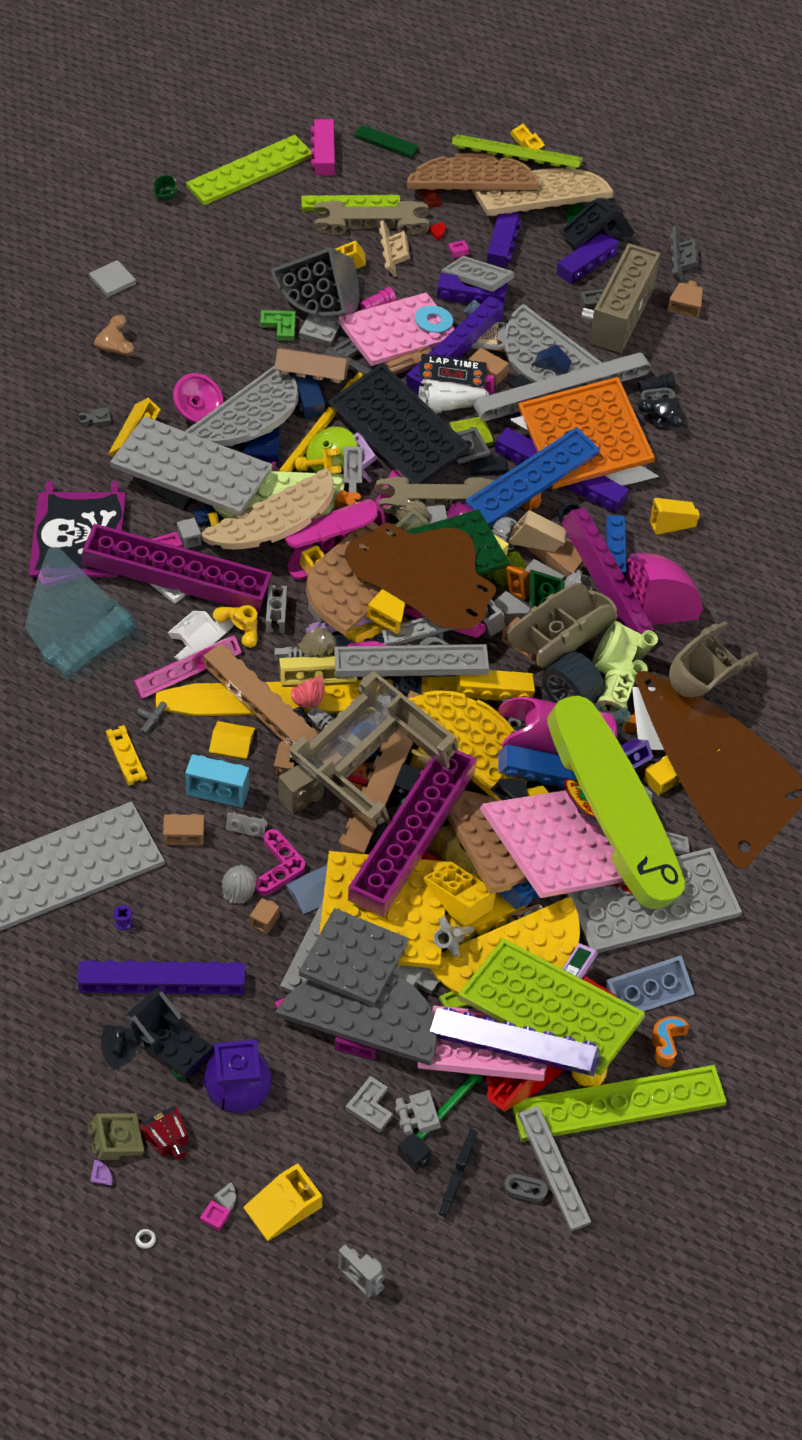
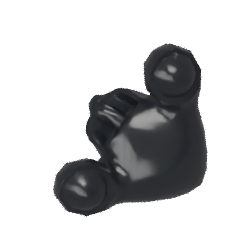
M643 399L638 404L640 412H652L654 414L652 422L656 429L666 428L669 424L674 428H679L684 422V417L681 414V405L677 399Z

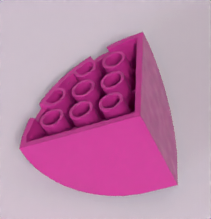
M630 554V558L626 561V578L652 625L699 619L700 612L703 610L699 592L691 577L681 566L658 554Z

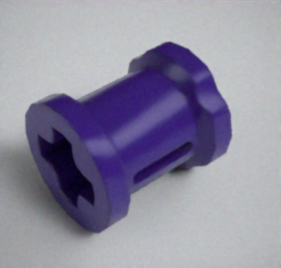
M126 905L116 907L113 912L115 927L118 930L130 929L132 926L131 909Z

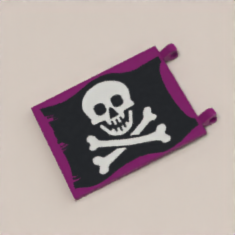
M118 481L111 482V492H55L54 482H46V492H39L29 577H38V575L43 577H54V575H60V577H118V574L82 565V550L94 523L122 531L126 494L125 492H119Z

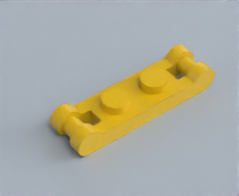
M403 616L402 623L408 622V618ZM376 622L354 626L344 637L352 640L354 643L363 642L364 639L373 638L375 635L382 633V629H385V627Z
M125 725L119 726L116 730H106L107 739L127 785H133L134 782L139 780L141 782L146 781L145 770L142 768ZM116 737H122V739L115 740Z

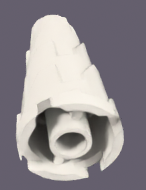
M426 379L421 381L424 386H419V398L436 414L453 409L472 407L478 399L489 396L485 388L472 387L471 385Z

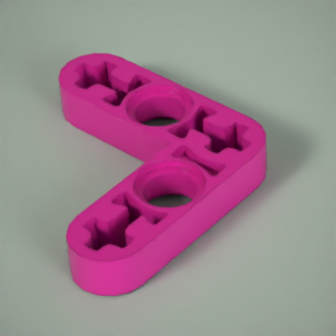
M275 829L268 830L265 833L264 844L281 864L256 880L255 891L261 896L270 895L286 883L302 875L305 871L304 859L286 838ZM270 837H272L273 839L276 838V842H275L274 840H270V841H269V838H270ZM281 850H288L290 854L288 856H281L279 852ZM293 864L300 865V868H293ZM283 873L286 877L279 880L275 878V875ZM261 884H268V888L261 887Z

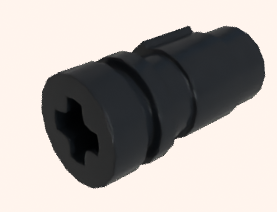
M673 373L660 374L659 377H645L644 380H639L638 390L640 394L648 389H675Z

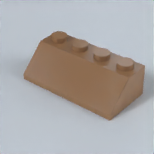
M277 348L275 370H279V374L289 375V372H294L298 377L306 378L307 374L313 375V379L323 380L326 377L330 378V382L341 383V380L346 379L350 359Z

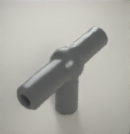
M160 702L153 713L142 708L137 710V715L148 719L141 728L143 734H147L154 723L158 722L160 715L167 707L165 702Z

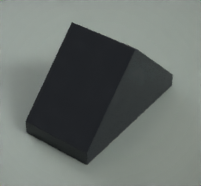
M499 779L490 789L502 801L528 797L525 780Z

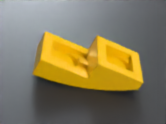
M524 124L510 132V135L521 146L541 149L545 146L537 134H531Z

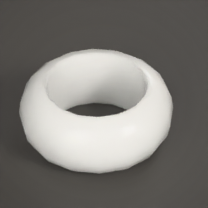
M143 1229L137 1233L135 1241L140 1248L148 1249L154 1245L156 1237L151 1230ZM144 1234L152 1237L149 1243H142L139 1238Z

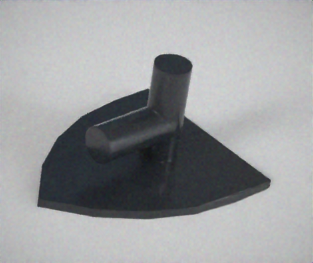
M105 1024L101 1039L102 1053L112 1070H115L129 1062L139 1051L140 1045L136 1042L132 1029Z

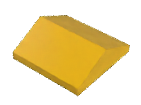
M218 721L213 730L209 754L247 760L255 728Z

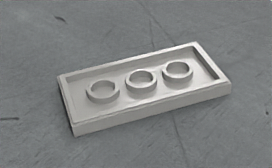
M462 256L441 270L442 273L458 275L461 282L492 292L515 277L513 271Z

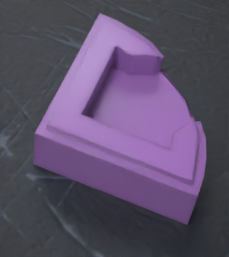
M94 1160L90 1182L113 1185V1176L108 1166L99 1160Z

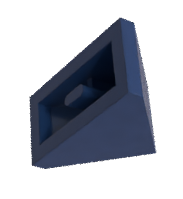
M556 344L539 351L533 366L566 374L572 361Z

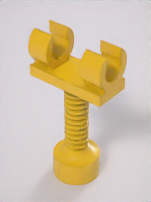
M339 448L322 449L323 458L308 460L306 457H298L295 462L296 469L301 472L307 471L309 467L324 465V469H328L330 473H340L341 466H333L332 455H338Z

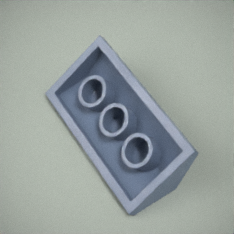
M327 865L285 884L303 915L318 909L323 901Z
M682 955L606 980L607 988L610 992L615 994L618 999L641 1011H646L695 994Z

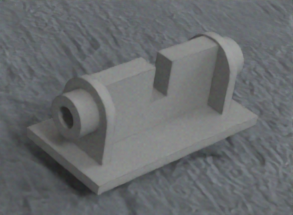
M236 812L227 813L226 830L264 838L265 829L268 826V821L265 818L248 817L236 814Z

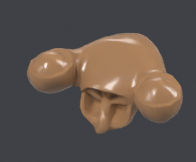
M123 315L112 317L108 326L95 338L94 346L107 353H116L122 356L131 355L134 351L133 344L122 335V332H119L126 324V318Z

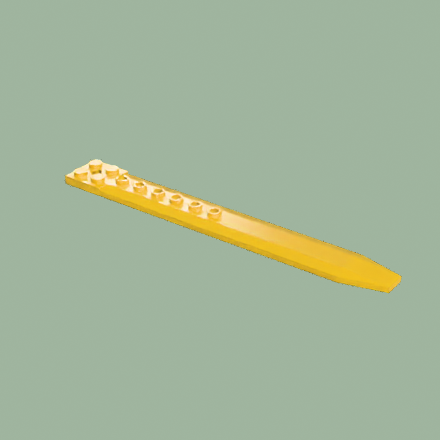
M456 676L422 677V694L430 691L456 692ZM385 679L388 683H390L393 686V681H391V679ZM357 680V682L323 683L325 686L324 696L321 703L315 707L326 713H339L345 710L353 699L360 696L357 688L360 687L359 683L361 680ZM266 682L270 690L274 694L277 693L286 705L289 704L293 709L300 707L291 698L292 687H298L297 684L281 685V682ZM195 683L156 692V708L163 701L167 704L164 710L167 712L189 716L255 715L222 683ZM383 683L377 694V701L380 695L392 696L391 689ZM313 707L303 708L305 714H307ZM369 709L366 713H372L376 711L374 709Z

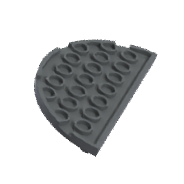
M393 973L375 1007L313 981L306 980L285 997L275 1012L276 1017L431 1066L434 1059L437 1035L430 1033L434 1020L431 1008L413 985Z

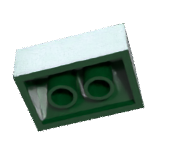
M531 569L529 571L530 609L541 605L550 594H556L564 589V579Z

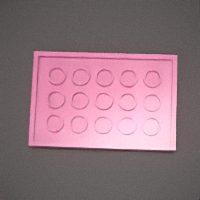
M427 293L338 317V323L370 366L393 360L405 354L414 353L423 346L433 349L455 329L451 326L445 332L432 333L417 325L415 314L418 309L429 305L437 306ZM437 315L427 316V320L430 323L437 324L441 322V318Z
M433 1006V1016L435 1017L437 1008L444 1010L445 1007ZM448 1007L456 1010V1013H472L476 1015V1018L490 1017L479 1010ZM437 1038L436 1051L431 1066L418 1062V1068L538 1081H544L547 1065Z

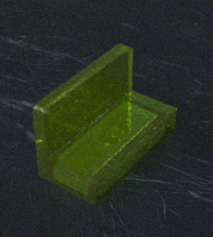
M518 551L507 553L506 557L510 562L509 566L523 569L527 567ZM506 568L484 574V577L493 576L500 588L508 584Z

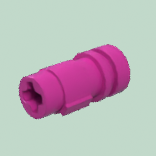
M386 287L378 291V294L360 302V308L365 310L396 301V295L390 287Z

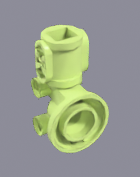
M614 621L609 626L597 647L592 661L598 671L606 674L604 693L597 699L595 705L598 711L609 712L616 720L626 716L628 711L627 703L631 692H633L632 687L637 685L636 674L640 671H648L647 665L641 660L658 642V637L653 631L647 630L640 634L617 621Z

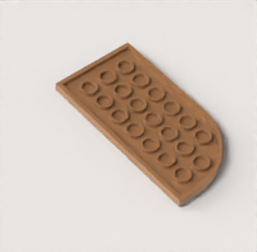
M374 522L354 530L317 561L311 568L306 581V595L313 610L320 618L343 635L349 632L367 615L368 604L382 590V588L358 578L351 570L345 557V550L352 540L370 534L379 527ZM362 543L358 544V547H360L361 549L365 551L369 550V548L363 545Z

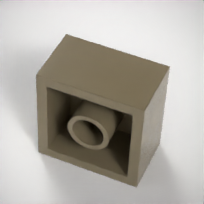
M303 763L279 776V799L292 814L304 810L308 804L313 801L317 802L324 796V785L319 782L318 777Z

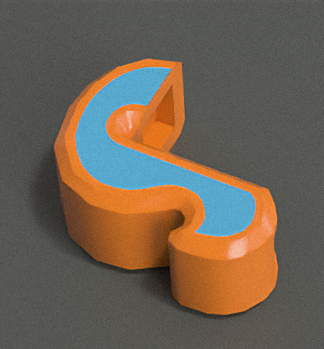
M669 1016L658 1020L654 1025L651 1041L656 1048L655 1061L661 1067L666 1068L674 1064V1057L677 1055V1051L672 1037L688 1033L689 1024L686 1020L676 1016Z

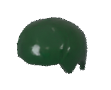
M171 175L160 176L154 181L153 192L157 199L168 201L177 194L178 186L175 178Z

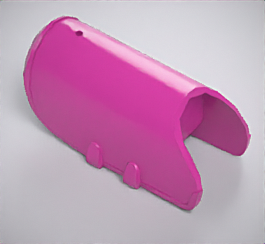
M366 499L312 518V522L285 538L288 545L295 548L288 563L289 574L295 580L308 578L307 573L300 565L301 553L318 545L324 555H326L354 530L372 522L378 526L385 524L382 508L375 501Z
M516 697L502 703L499 707L500 715L526 722V728L516 731L504 739L502 749L506 745H512L559 756L547 724L548 715L557 703L530 697ZM599 711L617 738V724L614 716L609 712Z

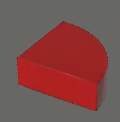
M444 222L429 226V232L436 241L442 239L445 233Z

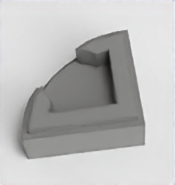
M230 1182L214 1195L216 1201L230 1211L236 1202V1192L233 1184Z

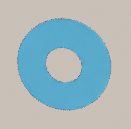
M424 306L418 309L415 314L417 325L428 332H445L453 324L452 315L439 306ZM437 315L441 318V322L437 324L430 323L427 320V316Z

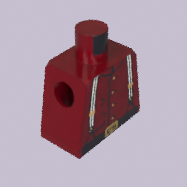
M176 1105L140 1123L141 1135L161 1157L172 1153L176 1160H180L186 1156L187 1152L183 1146L188 1144V1134Z

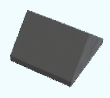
M476 427L457 432L470 445L471 450L452 464H461L490 455L491 452Z

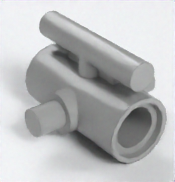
M446 916L438 919L441 927L434 934V943L439 948L450 950L453 958L461 955L458 949L459 944L463 942L465 935L473 933L474 928L470 925L461 928L459 926H451L450 923L448 924Z

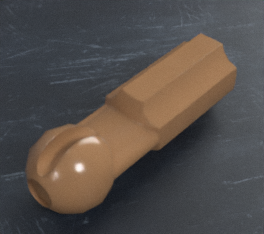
M423 346L414 353L405 354L385 362L384 365L396 375L414 368L421 361V354H429L432 349Z

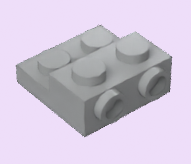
M346 1245L339 1249L338 1268L368 1298L373 1294H379L384 1288V1284L381 1282L385 1278L382 1274L380 1262L375 1258L372 1259L368 1254L360 1259L359 1254L354 1249H349Z

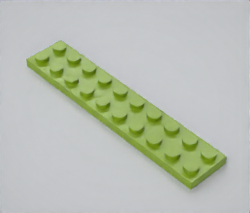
M712 1065L531 1097L513 1106L512 1110L521 1142H526L529 1139L518 1115L520 1112L539 1106L553 1137L726 1105V1098L716 1067Z

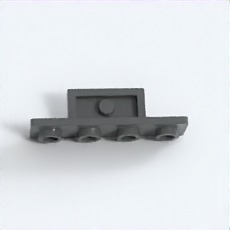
M673 226L672 233L670 234L673 242L671 250L674 255L672 257L674 265L672 273L674 278H677L679 283H682L683 271L698 267L697 242L695 239L681 243V236L676 226Z

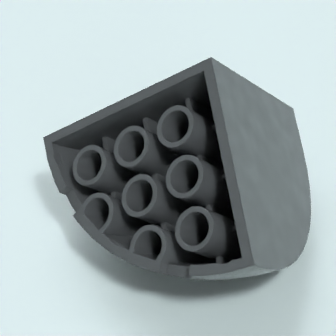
M332 247L271 269L274 281L285 295L284 297L294 306L305 312L324 317H338L352 314L358 309L360 292L354 260L352 257Z

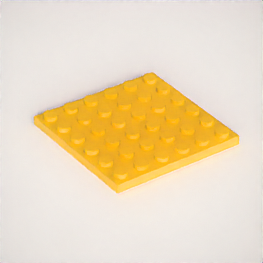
M329 851L319 934L333 909L336 908L409 938V943L397 965L440 969L442 948L436 946L433 938L435 932L441 927L438 919L444 917L445 908L423 878L448 862L420 859L388 912L382 917L348 901V887L369 855Z

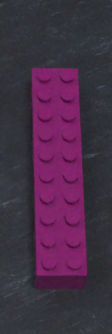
M95 523L82 550V565L232 607L250 605L256 609L258 614L261 613L268 593V585L271 583V572Z
M457 750L449 759L450 767L448 770L434 758H431L349 885L348 901L382 917L386 915L473 777L477 758Z

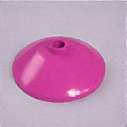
M191 373L183 376L176 383L173 390V400L178 412L185 419L193 423H197L223 404L220 388L211 378L203 374Z

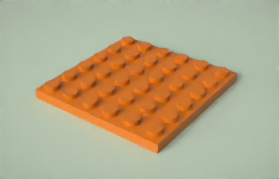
M619 377L518 403L519 411L537 453L576 427L600 449V454L551 485L553 489L652 463L655 460Z

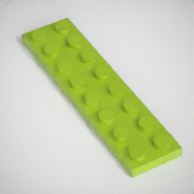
M458 134L452 139V144L456 145L455 147L459 149L470 147L472 151L476 152L486 150L488 154L492 155L502 153L504 157L509 158L519 156L520 160L528 161V159H535L534 162L544 164V162H551L550 165L560 166L562 164L566 165L568 169L579 168L583 157Z
M293 135L186 182V187L203 205H207L310 159L311 150L296 135Z

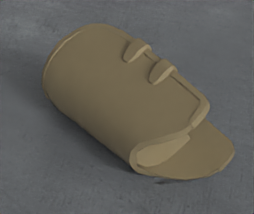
M575 583L556 594H550L541 605L531 608L526 616L509 628L508 641L515 648L527 650L537 655L536 663L538 667L546 669L566 652L575 651L616 621L618 611L614 602L607 596L593 590H588L581 583Z
M726 621L720 624L714 623L710 627L704 628L700 635L692 640L674 658L669 674L671 685L682 696L691 698L702 696L715 686L738 674L752 663L759 654L754 652L738 661L716 639L728 623Z

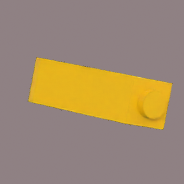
M654 498L650 523L655 534L658 535L696 527L700 515L692 502Z
M382 589L368 604L366 617L399 634L405 602Z

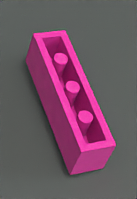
M314 119V126H311V136H314L311 137V147H314L311 148V158H315L312 159V169H315V175H334L333 119Z

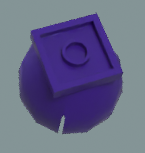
M257 1040L214 1043L215 1054L208 1061L203 1082L210 1101L222 1111L225 1109V1112L241 1114L258 1108L268 1097L272 1074L264 1056L258 1052Z

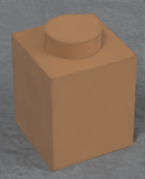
M261 898L250 915V926L268 934L279 918V906L273 901Z

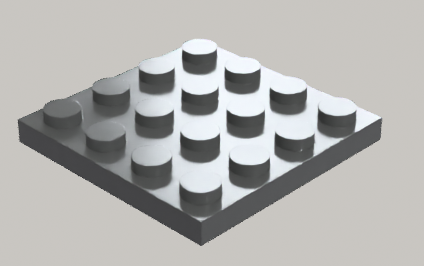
M334 908L301 966L299 976L375 1007L409 943V938Z

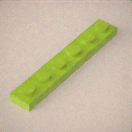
M400 195L301 196L302 211H314V205L328 201L343 202L345 207H396L400 202ZM320 208V209H318L317 211H326V210H325L324 208Z

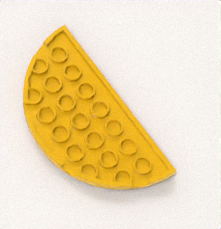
M430 691L413 698H408L456 737L459 751L477 758L475 773L471 780L488 795L495 797L498 801H502L490 790L499 779L524 780L517 777L510 778L498 773V752L502 749L504 739L512 734L514 729L492 707L480 700L475 701L465 697V694L453 691Z
M570 896L465 942L458 947L461 955L454 958L451 951L447 950L441 953L440 969H429L439 983L441 982L451 992L458 995L503 938L563 969L579 944L580 923L575 904Z

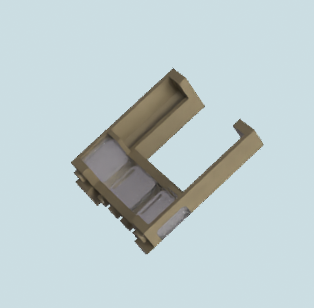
M373 670L369 675L364 676L359 683L360 687L357 688L359 697L353 699L345 710L339 712L337 717L331 723L325 725L323 730L310 741L304 736L294 741L289 748L290 752L287 754L373 828H377V824L380 825L384 822L389 824L391 822L385 805L381 801L375 804L346 778L397 730H400L447 770L450 767L449 759L454 755L455 751L457 752L459 746L455 736Z

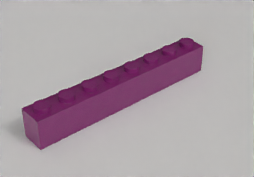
M586 508L570 511L562 521V525L600 593L614 602L618 611L616 621L640 634L647 630L654 631L652 624Z

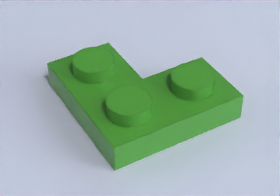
M261 310V327L277 328V340L294 341L295 311Z

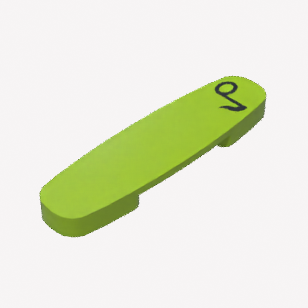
M571 696L558 701L547 718L553 742L564 767L568 770H573L597 821L614 849V852L611 854L614 866L634 897L644 907L660 909L672 904L685 889V880L658 814L631 762L608 724L591 701L581 696Z

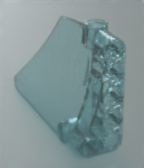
M52 547L46 553L37 579L25 629L40 649L41 656L67 678L106 648L133 632L137 623L135 617L123 605H119L117 601L111 600L59 547Z

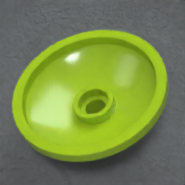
M330 427L314 436L308 445L306 457L308 460L323 458L322 449L339 448V454L332 455L333 466H341V472H343L344 447H358L357 441L349 430L342 427ZM324 465L311 467L316 473L320 470H325Z

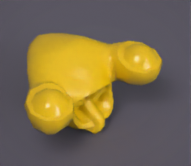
M246 605L242 607H219L214 610L213 617L216 621L225 622L231 619L237 628L245 631L242 637V644L248 648L256 646L258 641V618L255 608Z

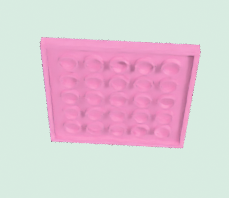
M566 790L482 804L481 812L540 898L624 882L611 860V854L614 852V849L599 822L584 814H579L578 808L569 798Z

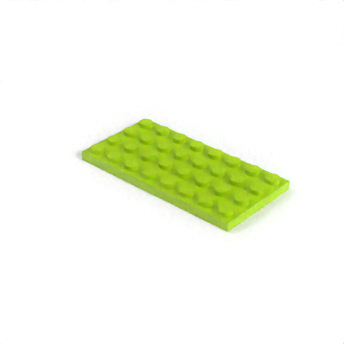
M504 938L458 993L459 1000L501 1023L504 1021L510 1022L522 1029L524 1026L531 1027L536 1030L535 1032L539 1033L544 1031L552 1032L556 1035L555 1037L560 1038L569 1036L580 1043H584V1041L595 1043L601 1052L595 1071L600 1076L645 1017V1012Z

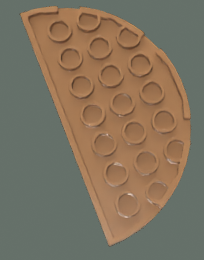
M488 153L455 154V157L452 158L444 156L435 158L417 167V171L411 173L407 180V188L413 190L477 189L483 191L485 189L500 191L502 189H509L511 191L538 190V178L536 174L533 175L531 173V169L528 166L508 157L501 159L495 158V155Z
M463 791L447 819L489 894L512 889L513 885L525 883L528 879L480 810L482 804L498 800L495 797Z

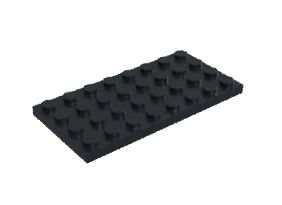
M383 363L327 401L328 406L356 433L360 434L366 443L400 476L408 478L410 484H424L471 450L470 445Z

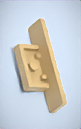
M384 220L380 221L381 228H379V231L383 238L381 244L384 248L385 268L388 273L391 272L393 277L397 276L395 265L410 259L407 235L403 231L391 236L389 228Z

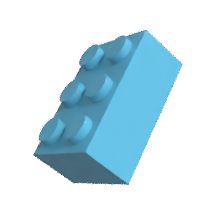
M192 754L185 772L186 795L243 808L249 792V767Z

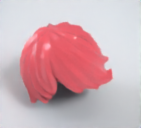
M315 676L314 679L309 678V680L303 681L302 685L297 684L298 687H292L291 698L293 702L303 708L319 705L325 692L323 676Z

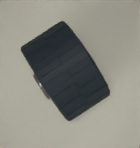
M566 652L543 671L542 684L552 702L558 703V701L567 697L581 696L594 704L604 693V682L600 672L591 660L578 652Z

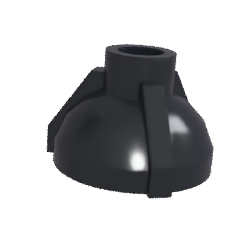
M564 502L558 506L557 514L562 527V521L570 511L581 509L578 504Z

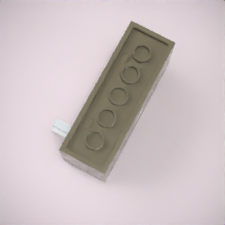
M628 243L594 311L583 308L581 317L593 320L589 344L622 354L655 288L660 253Z

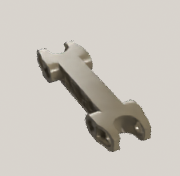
M340 201L318 203L314 205V216L323 218L315 220L314 231L330 235H342L346 232V229L381 228L380 221L384 220L389 229H398L399 233L403 231L405 234L426 233L429 231V220L418 217H426L428 215V205L414 201H401L396 207H345V204ZM320 208H324L326 211L319 212L317 210ZM418 208L424 209L422 212H417L416 210ZM321 224L327 225L325 228L318 227ZM424 224L425 227L419 228L417 225Z
M391 477L376 481L375 491L391 497L379 500L378 504L384 513L396 515L397 510L403 507L404 502L409 500L422 501L425 506L445 505V509H449L452 504L455 505L459 502L465 504L466 499L495 480L473 477L466 479L464 484H410L409 479L406 477Z

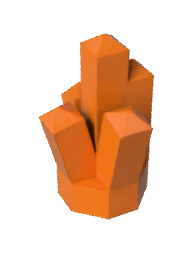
M340 490L334 505L338 509L360 501L361 495L355 492Z

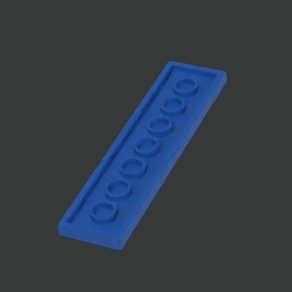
M576 427L466 499L465 505H468L473 511L479 509L490 527L498 519L505 517L600 454V449Z

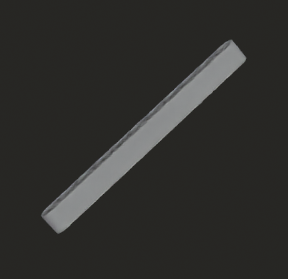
M636 353L482 397L474 403V408L482 421H488L520 412L518 403L616 377H619L620 382L644 376L650 372L651 365L643 353Z

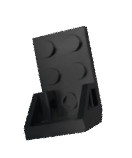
M596 198L559 231L576 248L583 246L601 228L609 236L631 237L635 234L622 212L605 198Z
M155 988L126 1014L136 1042L140 1047L184 1078L191 1075L215 1053L213 1045L185 1027L182 1016L158 988Z

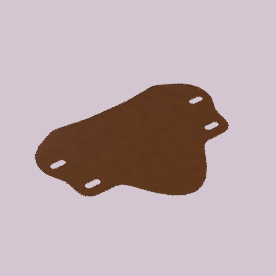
M385 523L370 534L352 540L345 550L346 561L358 578L384 589L415 608L435 625L454 629L475 627L484 619L487 604L496 593L495 586L476 573L474 543L466 532L459 529L444 528L411 534L394 524ZM388 529L394 532L396 536L392 537L388 535L387 533H385V530ZM362 543L363 545L367 546L369 550L365 551L361 549L360 547H358V544ZM477 585L484 586L488 589V592L478 589ZM471 609L474 612H476L478 616L474 617L467 613L466 610Z

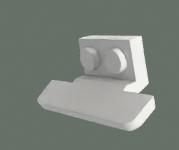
M192 611L168 632L171 639H180L186 645L174 658L176 660L182 659L214 644L234 626L231 619L225 622H214L206 611Z

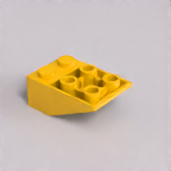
M451 861L423 878L450 916L465 926L493 910L495 893L489 894L482 881Z
M297 1163L278 1175L243 1208L268 1242L321 1209L322 1195Z

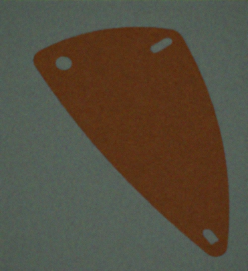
M647 671L638 672L635 679L643 702L663 749L687 795L731 863L741 869L747 868L802 808V796L792 800H787L785 797L787 793L798 789L802 790V777L771 746L725 711L700 696L693 698L682 696L675 691L671 681ZM651 679L655 690L650 691L644 681ZM742 840L749 842L751 850L746 853L740 851L738 843Z

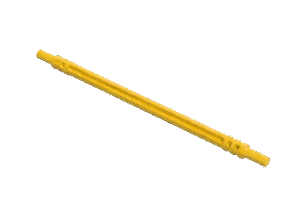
M358 372L341 391L363 377L364 374ZM330 407L327 408L278 472H291L295 468L296 459L306 454L308 445L314 436L324 430L336 415Z

